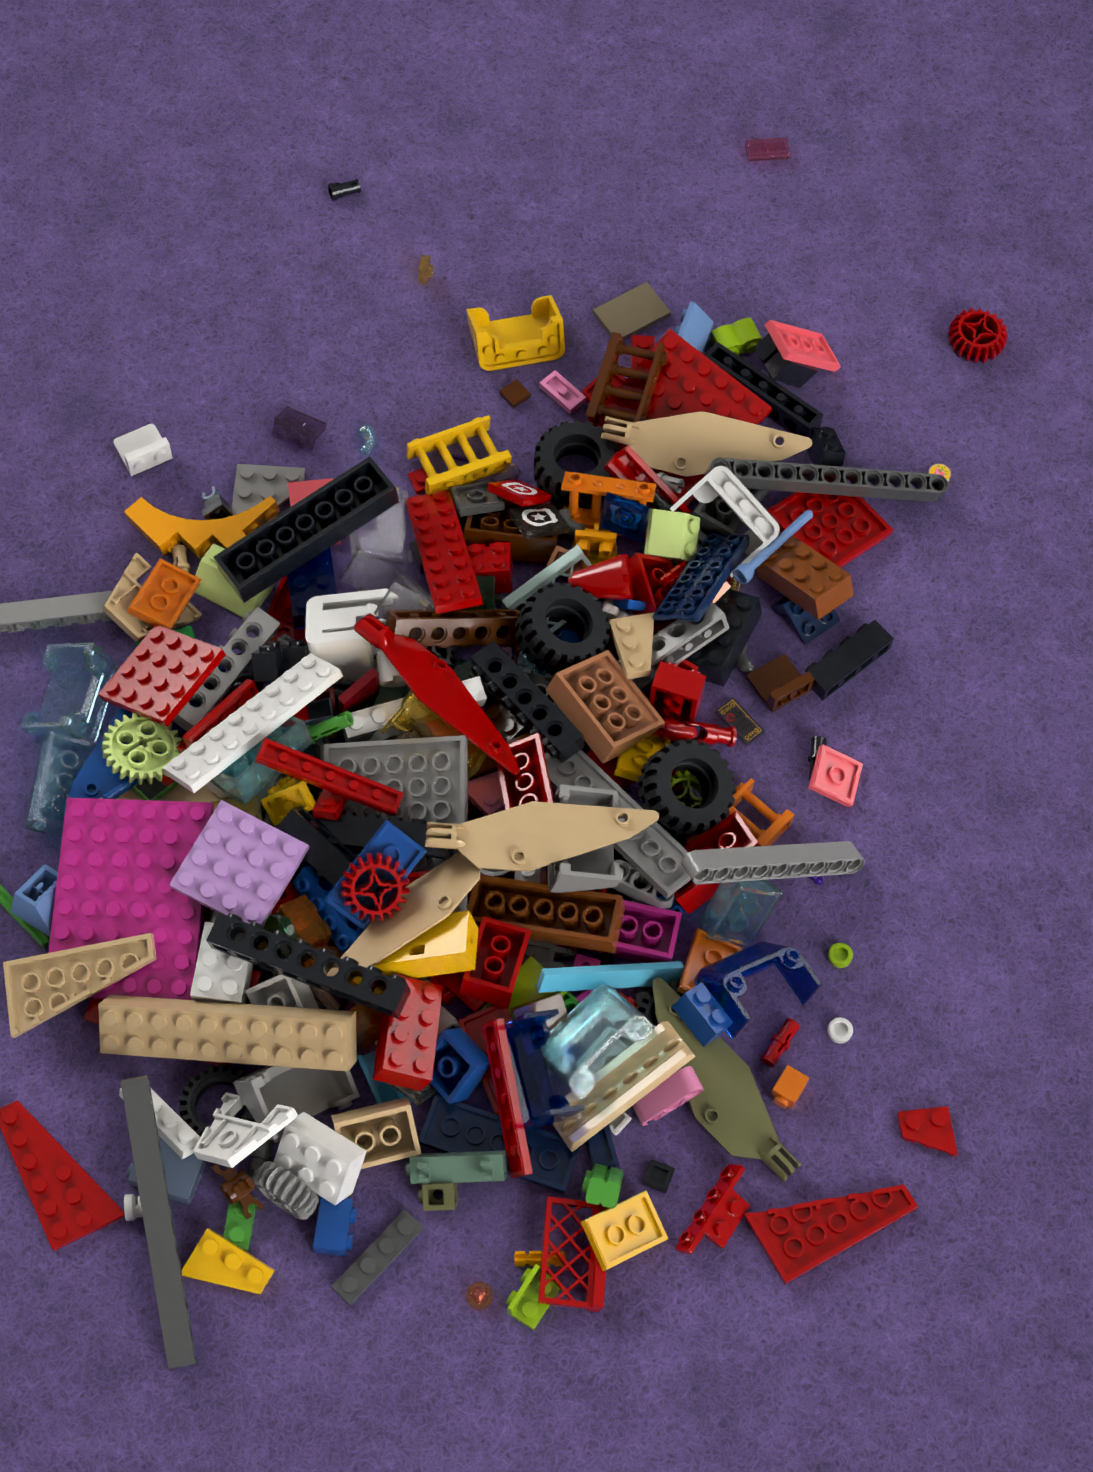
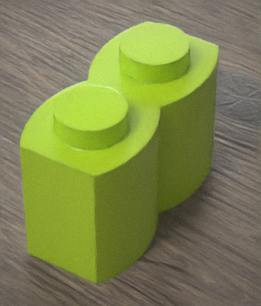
M744 318L733 324L723 325L712 330L710 340L713 345L719 342L736 355L746 352H756V345L762 340V337L752 318Z

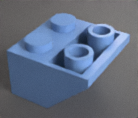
M690 301L688 309H683L680 319L682 323L680 326H677L675 333L704 355L714 322L695 302Z
M44 864L14 893L11 912L50 937L58 872Z

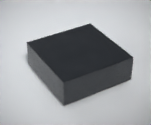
M651 1159L642 1185L666 1194L675 1168Z

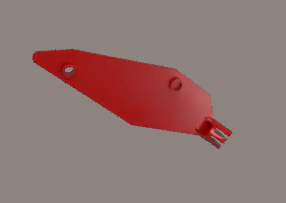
M368 613L354 625L356 633L375 648L383 651L420 702L462 735H465L467 739L484 751L487 756L493 758L514 775L520 773V768L505 739L445 661L439 659L415 639L394 634L388 626L371 613Z

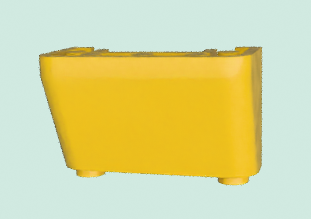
M552 295L535 299L531 306L532 314L494 321H490L488 312L483 308L466 309L480 367L486 371L556 360L562 357L565 352L563 318Z

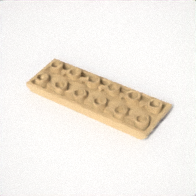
M669 1021L661 1022L548 1110L546 1116L568 1148L573 1152L696 1056Z

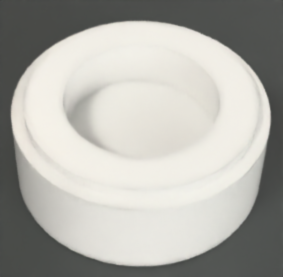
M835 1018L829 1023L827 1034L835 1043H846L853 1034V1026L845 1018Z

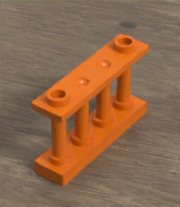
M565 471L561 490L570 491L569 506H563V509L569 508L573 521L584 525L588 529H594L595 522L599 523L600 530H608L607 532L617 533L618 536L646 539L649 517H646L647 502H653L656 484ZM579 492L592 494L591 509L578 508ZM601 495L615 497V502H624V499L638 500L637 509L642 513L638 527L624 526L619 522L613 521L611 518L613 512L601 511ZM618 506L616 508V518L634 524L637 516L631 515L632 518L628 517L625 520L624 516L619 514L623 512L622 508L624 506Z
M750 778L746 783L742 782L736 787V793L732 796L735 798L733 806L729 808L730 813L728 815L737 811L761 846H770L792 824L795 815L789 809L782 815L780 813L776 814L751 793L755 781ZM743 799L770 821L771 826L766 831L764 829L760 830L735 808ZM705 832L686 837V846Z

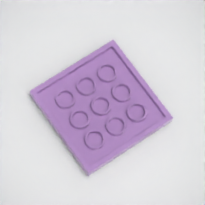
M221 800L169 886L217 913L224 915L232 913L241 917L245 923L257 922L264 925L309 850V845Z

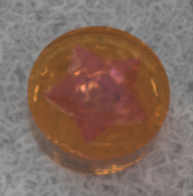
M484 1282L473 1283L467 1290V1302L475 1310L488 1308L493 1300L491 1287Z

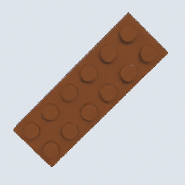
M480 874V880L472 888L467 911H470L478 926V930L483 916L532 930L530 940L616 953L625 904L621 895L587 890L555 893L549 892L548 884Z

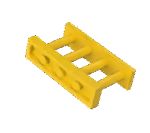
M489 415L482 418L477 417L470 422L421 439L417 438L407 443V459L418 457L428 476L425 482L426 494L432 495L437 491L449 490V487L470 484L511 467L512 456L509 450L498 452L487 433L490 429L491 418ZM479 435L490 456L477 459L467 439ZM458 442L469 464L457 466L446 446ZM438 449L449 471L440 474L436 473L426 453Z

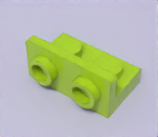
M537 1264L534 1265L532 1270L530 1268L526 1269L520 1279V1282L523 1284L519 1291L513 1290L505 1303L508 1305L507 1314L533 1331L550 1306L538 1303L540 1266ZM546 1274V1281H547V1280L550 1278V1276H549L548 1274ZM553 1280L545 1286V1297L555 1298L560 1290Z

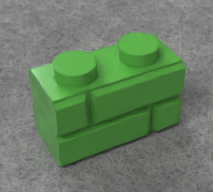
M597 1163L593 1165L592 1171L587 1170L582 1187V1193H587L586 1202L596 1205L602 1203V1206L614 1209L617 1206L624 1174L623 1170L614 1167L608 1169L607 1166Z

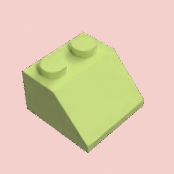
M650 509L644 554L671 559L672 563L676 564L682 561L689 563L697 552L700 518L682 512Z

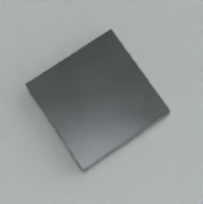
M492 480L449 487L454 506L460 517L504 510L502 498L487 490L489 483L493 482Z

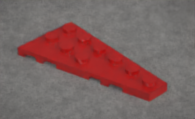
M18 1100L0 1108V1129L53 1251L125 1217L124 1211Z
M902 1184L875 1189L866 1193H854L839 1198L832 1197L794 1204V1206L767 1209V1211L758 1213H746L743 1217L785 1285L915 1211L918 1205L906 1186Z

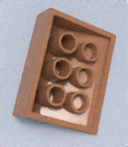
M609 650L557 672L546 688L547 693L569 721L583 734L585 742L602 763L620 756L665 724V721L631 679H626L623 668Z

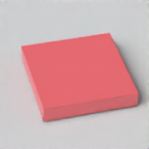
M823 744L818 748L808 789L844 806L851 807L854 803L863 763Z

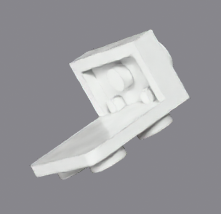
M148 424L114 439V446L131 476L173 459L167 438L161 437L154 424Z

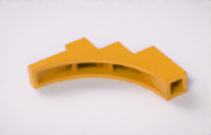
M271 496L240 514L213 520H192L169 515L153 507L142 497L124 511L128 521L163 555L172 552V547L182 542L199 559L207 553L213 543L226 549L276 517L280 512L277 502Z

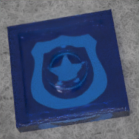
M607 492L604 497L599 527L642 542L645 537L651 507Z

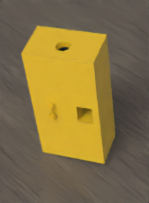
M469 910L451 913L447 918L375 964L374 967L382 970V974L389 977L392 974H399L410 978L475 970L478 926Z

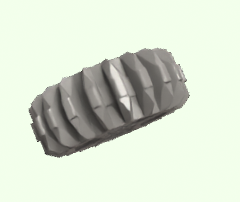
M271 1161L264 1162L261 1167L259 1166L252 1178L256 1189L262 1195L295 1218L307 1220L317 1209L319 1198L311 1190V1187Z

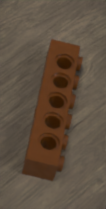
M518 609L454 610L436 614L435 610H388L386 626L394 634L415 639L425 648L428 646L448 648L450 645L466 648L471 647V645L485 647L492 641L507 647L521 644L516 641L515 636L517 632L515 624L520 613Z

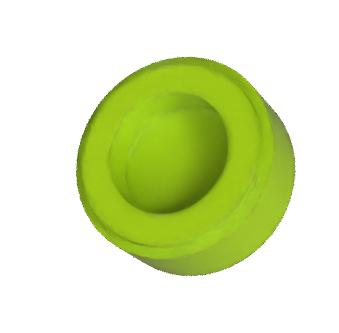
M835 943L828 951V961L836 968H845L852 961V949L845 943Z

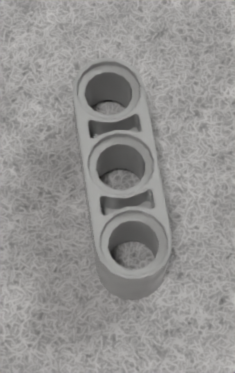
M614 860V862L619 863L620 868H623L624 876L622 882L618 883L613 889L645 905L667 910L672 907L674 893L666 900L657 898V895L661 893L631 864L623 860ZM643 883L646 885V887L643 889H639L635 886V884Z

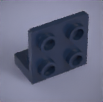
M787 597L782 598L771 606L776 614L787 615L804 644H808L840 621L835 609L818 620Z

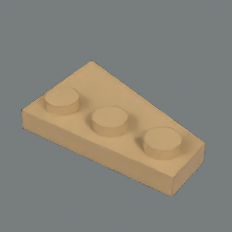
M655 612L609 619L610 632L626 679L650 676L654 628L652 616Z

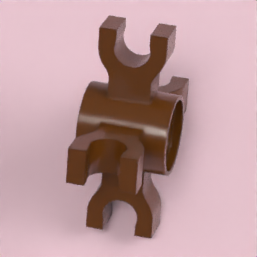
M217 1164L211 1166L213 1172L220 1175L225 1181L219 1185L220 1190L232 1205L236 1202L240 1203L241 1212L245 1219L252 1217L248 1212L250 1204H254L257 1210L264 1208L262 1203L250 1194L255 1189V1184L242 1169L236 1173L234 1167L226 1166L225 1170H220Z

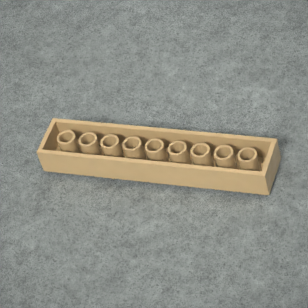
M109 995L98 1004L100 1053L335 1071H349L357 1061L356 1011Z

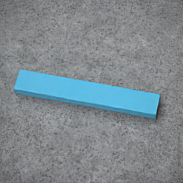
M681 961L543 968L536 988L538 993L646 987L652 986L655 978H662L667 984H669L670 980H676V984H678L684 966Z

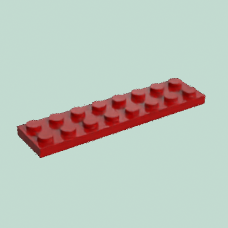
M437 491L432 495H415L411 498H406L409 518L435 613L439 614L483 605L482 596L450 491Z

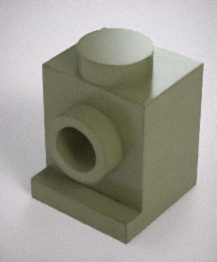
M457 1183L422 1184V1188H419L418 1199L420 1204L423 1203V1211L455 1210L458 1206ZM436 1189H440L443 1192L442 1198L435 1196Z

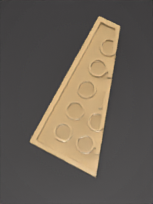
M148 933L3 962L11 1037L16 1038L157 960L154 935Z

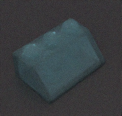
M768 880L720 883L700 917L706 938L708 940L751 946L781 897L782 891Z

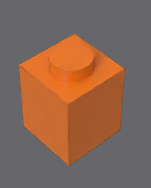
M787 1065L772 1089L770 1097L773 1098V1102L777 1106L784 1109L787 1107L793 1109L810 1078Z

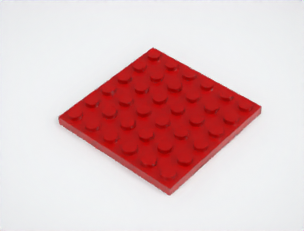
M671 329L651 349V351L656 352L658 344L663 343L666 352H668L666 364L661 366L647 412L648 420L704 411L760 425L772 411L770 405ZM643 359L635 370L650 373L653 361ZM627 377L619 388L643 394L647 381ZM611 396L604 405L607 408L637 415L640 402ZM605 416L599 419L598 424L593 423V426L603 428L604 424H608L605 422ZM616 442L619 447V451L628 446L626 444ZM651 468L656 473L664 472L667 476L684 480V487H678L683 489L682 492H674L679 499L705 477V474L685 477ZM692 494L683 503L689 507L696 498Z

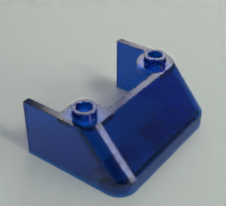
M762 941L705 966L696 974L694 978L695 985L697 986L702 982L733 1021V1024L726 1030L731 1039L737 1036L751 1018L738 1000L747 990L745 978L776 965L802 1005L807 1003L822 985L821 981L797 949Z
M558 1009L523 1013L505 1024L525 1131L566 1120L585 1110L584 1104L570 1106L568 1100L563 1095H553L541 1047L548 1042L550 1037V1030L546 1021L558 1015Z

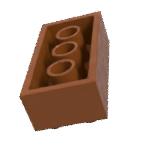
M793 535L757 567L758 577L818 620L854 596L851 575Z

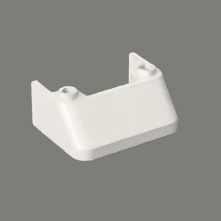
M717 466L712 469L670 508L673 512L692 494L702 503H709L719 495L749 528L743 534L750 537L749 546L745 551L747 556L735 568L740 564H748L777 538L780 531L778 522L733 472L725 466Z

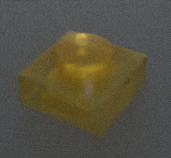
M422 255L418 271L419 284L427 285L428 279L433 278L434 265H431L430 255Z

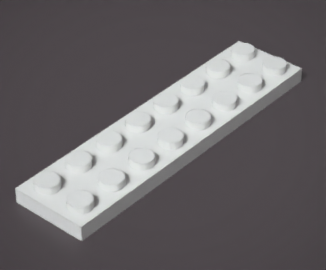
M310 653L291 669L284 672L274 682L267 685L260 693L249 699L220 724L212 728L198 741L191 744L180 755L173 758L163 767L165 774L195 793L343 677L340 669Z

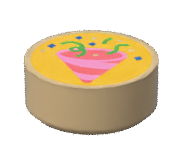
M934 464L928 471L929 474L944 476L948 482L950 480L951 471L944 464Z

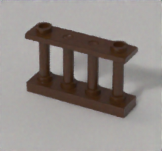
M611 333L586 413L589 422L598 424L599 419L603 418V416L632 423L648 420L647 412L661 366L666 364L668 352H666L663 343H659L656 352L625 345L620 333ZM627 354L652 360L650 373L619 366V363H617L619 355ZM621 375L647 382L642 394L613 387L611 384L612 377ZM611 395L640 402L637 415L607 408L604 405L606 397Z

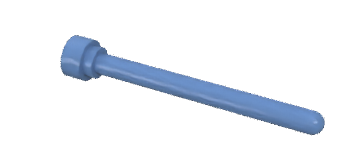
M806 510L748 564L744 563L733 570L734 578L740 584H747L753 578L754 570L813 517V512Z

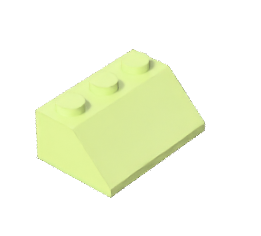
M213 543L201 559L195 576L202 580L195 593L243 618L248 611L252 613L257 606L260 608L274 588V584L243 603L221 574L213 558L225 549Z

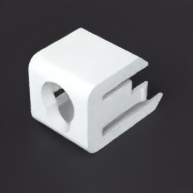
M387 588L315 596L308 600L306 604L305 637L309 653L340 669L343 677L334 684L340 683V680L356 682L371 668L378 672L374 657L377 656V652L382 650L375 648L356 633L354 625L368 613L378 616L377 605L393 604L392 598H397V595ZM387 618L379 619L386 625Z

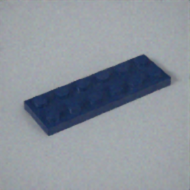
M435 1094L418 1139L420 1145L443 1153L506 1150L499 1115L462 1102L449 1104L441 1095ZM524 1124L533 1174L516 1178L565 1194L581 1146L571 1152L561 1136ZM507 1160V1175H510V1170H509V1165H508V1160Z

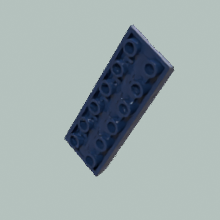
M707 535L696 554L689 561L652 616L653 620L666 621L678 619L699 622L748 548L749 535Z

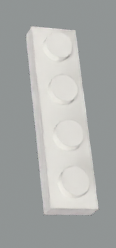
M120 1088L119 1096L123 1099L122 1088ZM151 1089L159 1137L181 1159L193 1154L200 1136Z

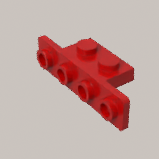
M729 1164L721 1171L718 1182L709 1190L704 1204L693 1215V1221L679 1237V1243L675 1248L679 1253L692 1254L703 1235L717 1247L724 1248L750 1206L733 1190L745 1171L742 1165Z

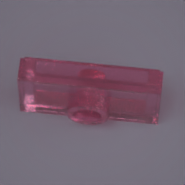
M787 137L746 140L745 147L748 162L790 158Z

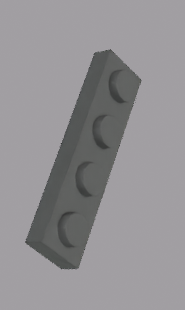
M404 1209L339 1277L331 1288L351 1306L424 1229V1226Z

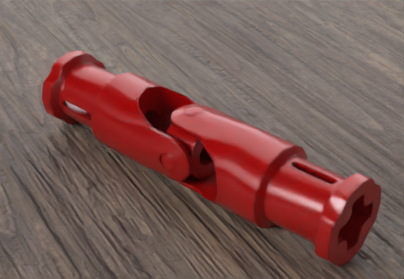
M662 718L665 724L650 734L668 740L683 739L687 741L694 738L698 743L705 742L709 745L720 743L726 744L727 747H733L737 738L735 726L724 728L717 727L716 724L685 721V724L672 718ZM695 725L700 726V733L698 737H696L697 730L695 728Z

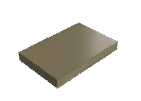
M645 282L593 309V315L610 336L612 332L620 333L624 341L670 317L671 311L648 282Z

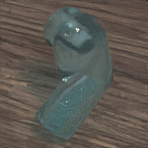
M363 425L359 428L358 432L365 442L360 448L359 453L368 457L378 440L374 428L370 425Z

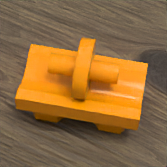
M594 522V529L575 530L574 547L578 545L586 557L589 556L590 550L599 551L598 557L601 559H610L612 552H615L617 533L600 530L599 523Z

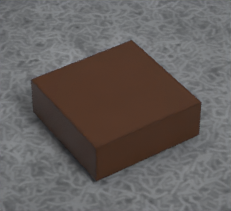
M517 379L502 388L499 393L513 409L531 398V393Z

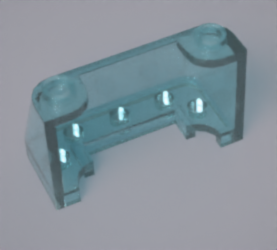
M94 642L48 644L43 663L52 676L40 712L28 711L23 717L20 728L33 736L79 745H92L98 737L108 705L107 702L101 700L98 693L117 672V665Z
M600 985L540 1041L536 1049L537 1056L568 1090L582 1100L593 1089L595 1084L594 1076L587 1068L623 1032L631 1039L639 1041L645 1039L656 1027L609 985Z

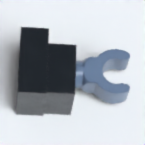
M212 486L213 492L210 496H207L204 492L202 493V497L206 500L204 501L206 508L201 511L206 520L233 516L229 504L220 496V492L214 486Z

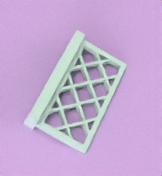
M576 545L502 601L508 609H514L521 603H527L525 600L531 597L534 592H537L539 588L546 586L551 581L554 583L555 578L559 575L572 577L574 564L581 559L587 567L592 564L580 547ZM571 567L570 574L563 573ZM549 617L546 618L547 626L548 624L554 625L550 628L552 633L566 623L563 619L560 622H551Z

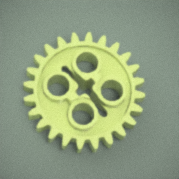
M134 713L131 719L123 715L122 722L116 719L114 726L109 725L108 733H104V740L102 742L103 758H106V766H112L113 774L120 771V779L129 776V783H132L136 778L139 785H142L143 779H147L148 783L152 784L154 777L161 782L162 774L167 776L163 767L181 754L176 747L181 743L182 739L177 737L178 730H172V723L166 727L142 716L138 717Z

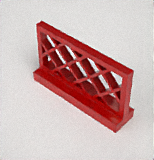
M547 1196L538 1303L600 1312L604 1307L606 1270L602 1271L591 1244L582 1251L573 1238L582 1231L585 1233L581 1220L575 1212L580 1208L592 1209L593 1216L608 1209V1207L602 1206V1203L596 1205L582 1200ZM552 1204L562 1205L569 1214L558 1222L551 1213ZM570 1216L580 1227L572 1236L561 1226ZM551 1221H552L553 1224H554V1226H553L552 1228H550V1223H551ZM556 1228L567 1239L557 1248L549 1240L550 1233ZM568 1242L578 1253L569 1263L559 1252ZM548 1247H550V1249L552 1250V1252L549 1255ZM588 1250H589V1257H587V1256L585 1255V1253H586ZM554 1254L564 1265L555 1274L547 1266V1260ZM580 1257L588 1265V1271L582 1277L571 1267ZM565 1269H568L576 1279V1282L567 1289L557 1278ZM546 1273L550 1276V1278L547 1281ZM586 1277H587V1285H586V1284L584 1283V1281H583V1279L586 1278ZM552 1280L563 1292L557 1298L545 1297V1286ZM578 1283L586 1292L585 1302L575 1301L569 1293Z

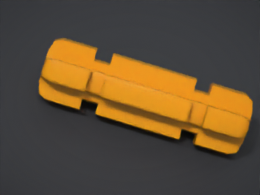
M516 1251L514 1253L515 1266L525 1267V1264H529V1267H534L535 1264L541 1266L542 1251H529V1253ZM559 1251L566 1259L565 1251ZM555 1254L547 1260V1266L554 1264V1266H564Z

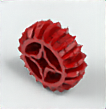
M971 307L968 312L963 310L960 314H957L950 323L948 331L949 345H953V351L959 350V357L966 355V361L972 357L975 363L979 358L985 363L988 358L993 360L995 356H999L1003 348H1005L1008 337L1006 325H1002L1003 319H997V313L991 315L989 314V309L984 312L980 307L977 311Z
M368 853V861L366 862L359 856L357 858L360 864L358 867L354 863L349 864L353 873L348 871L343 873L349 879V881H341V886L348 888L341 891L342 897H349L344 901L345 906L354 904L350 912L355 914L360 910L359 919L365 918L368 913L369 922L374 921L375 915H378L380 922L384 921L383 914L386 912L388 917L392 918L393 913L391 909L394 908L400 912L401 907L397 903L406 904L407 899L401 896V894L410 893L409 888L402 887L410 883L408 878H401L406 874V870L400 869L396 871L400 866V862L395 861L390 865L392 857L389 855L385 858L384 862L382 861L381 853H377L376 860H373L371 853ZM376 868L389 871L395 879L379 878ZM368 870L367 881L359 884V887H355L358 877ZM373 876L378 885L382 886L381 888H378V898H376L375 893H373V890L369 889V886L372 887L371 884L374 883ZM392 888H395L391 899L382 905L383 895L387 891H391ZM361 894L362 896L372 897L375 906H367L361 903L355 895Z

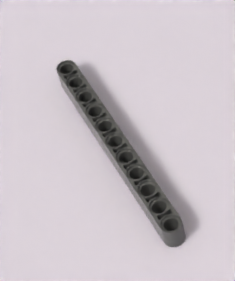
M721 457L714 459L705 472L706 476L715 467L725 466L749 489L924 502L938 500L948 488L947 479L939 474ZM736 471L741 472L743 476L739 475Z
M148 1075L121 1080V1088L165 1353L170 1370L193 1365L197 1361L193 1352L195 1350L150 1082Z

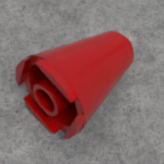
M620 554L572 572V577L568 578V584H571V587L574 588L576 586L583 588L582 591L587 594L590 592L594 595V598L632 600L633 582L630 576L631 568L628 554Z

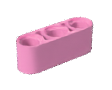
M687 1066L672 1074L632 1105L641 1125L645 1126L648 1125V1121L652 1119L656 1121L694 1098L704 1088L693 1067Z

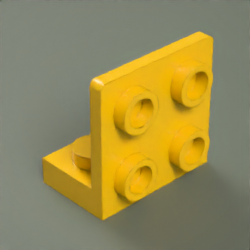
M286 776L277 781L276 785L266 790L268 794L261 799V802L274 826L280 824L292 808L302 806L307 811L314 808L316 802L306 785L307 782Z

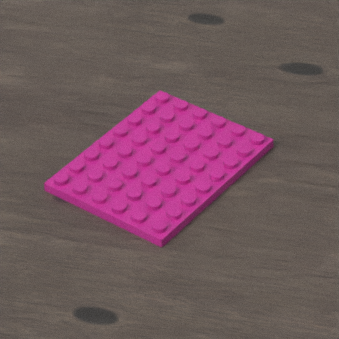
M67 798L48 953L152 933L154 935L157 960L88 998L105 999L109 995L193 1000L190 993L200 949L204 905L170 888L169 884L214 812V804L212 802Z

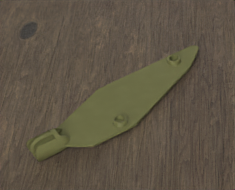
M655 978L652 982L658 1023L669 1021L696 1056L680 1068L692 1066L704 1088L700 1094L689 1100L695 1119L731 1156L760 1159L785 1182L788 1179L787 1175L791 1176L795 1172L794 1168L798 1169L802 1164L779 1142L749 1066L720 1037L703 1047L680 1016L671 1009L681 997L662 978Z

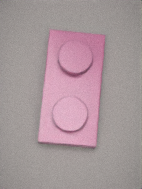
M556 370L539 382V388L569 414H572L586 402V396Z

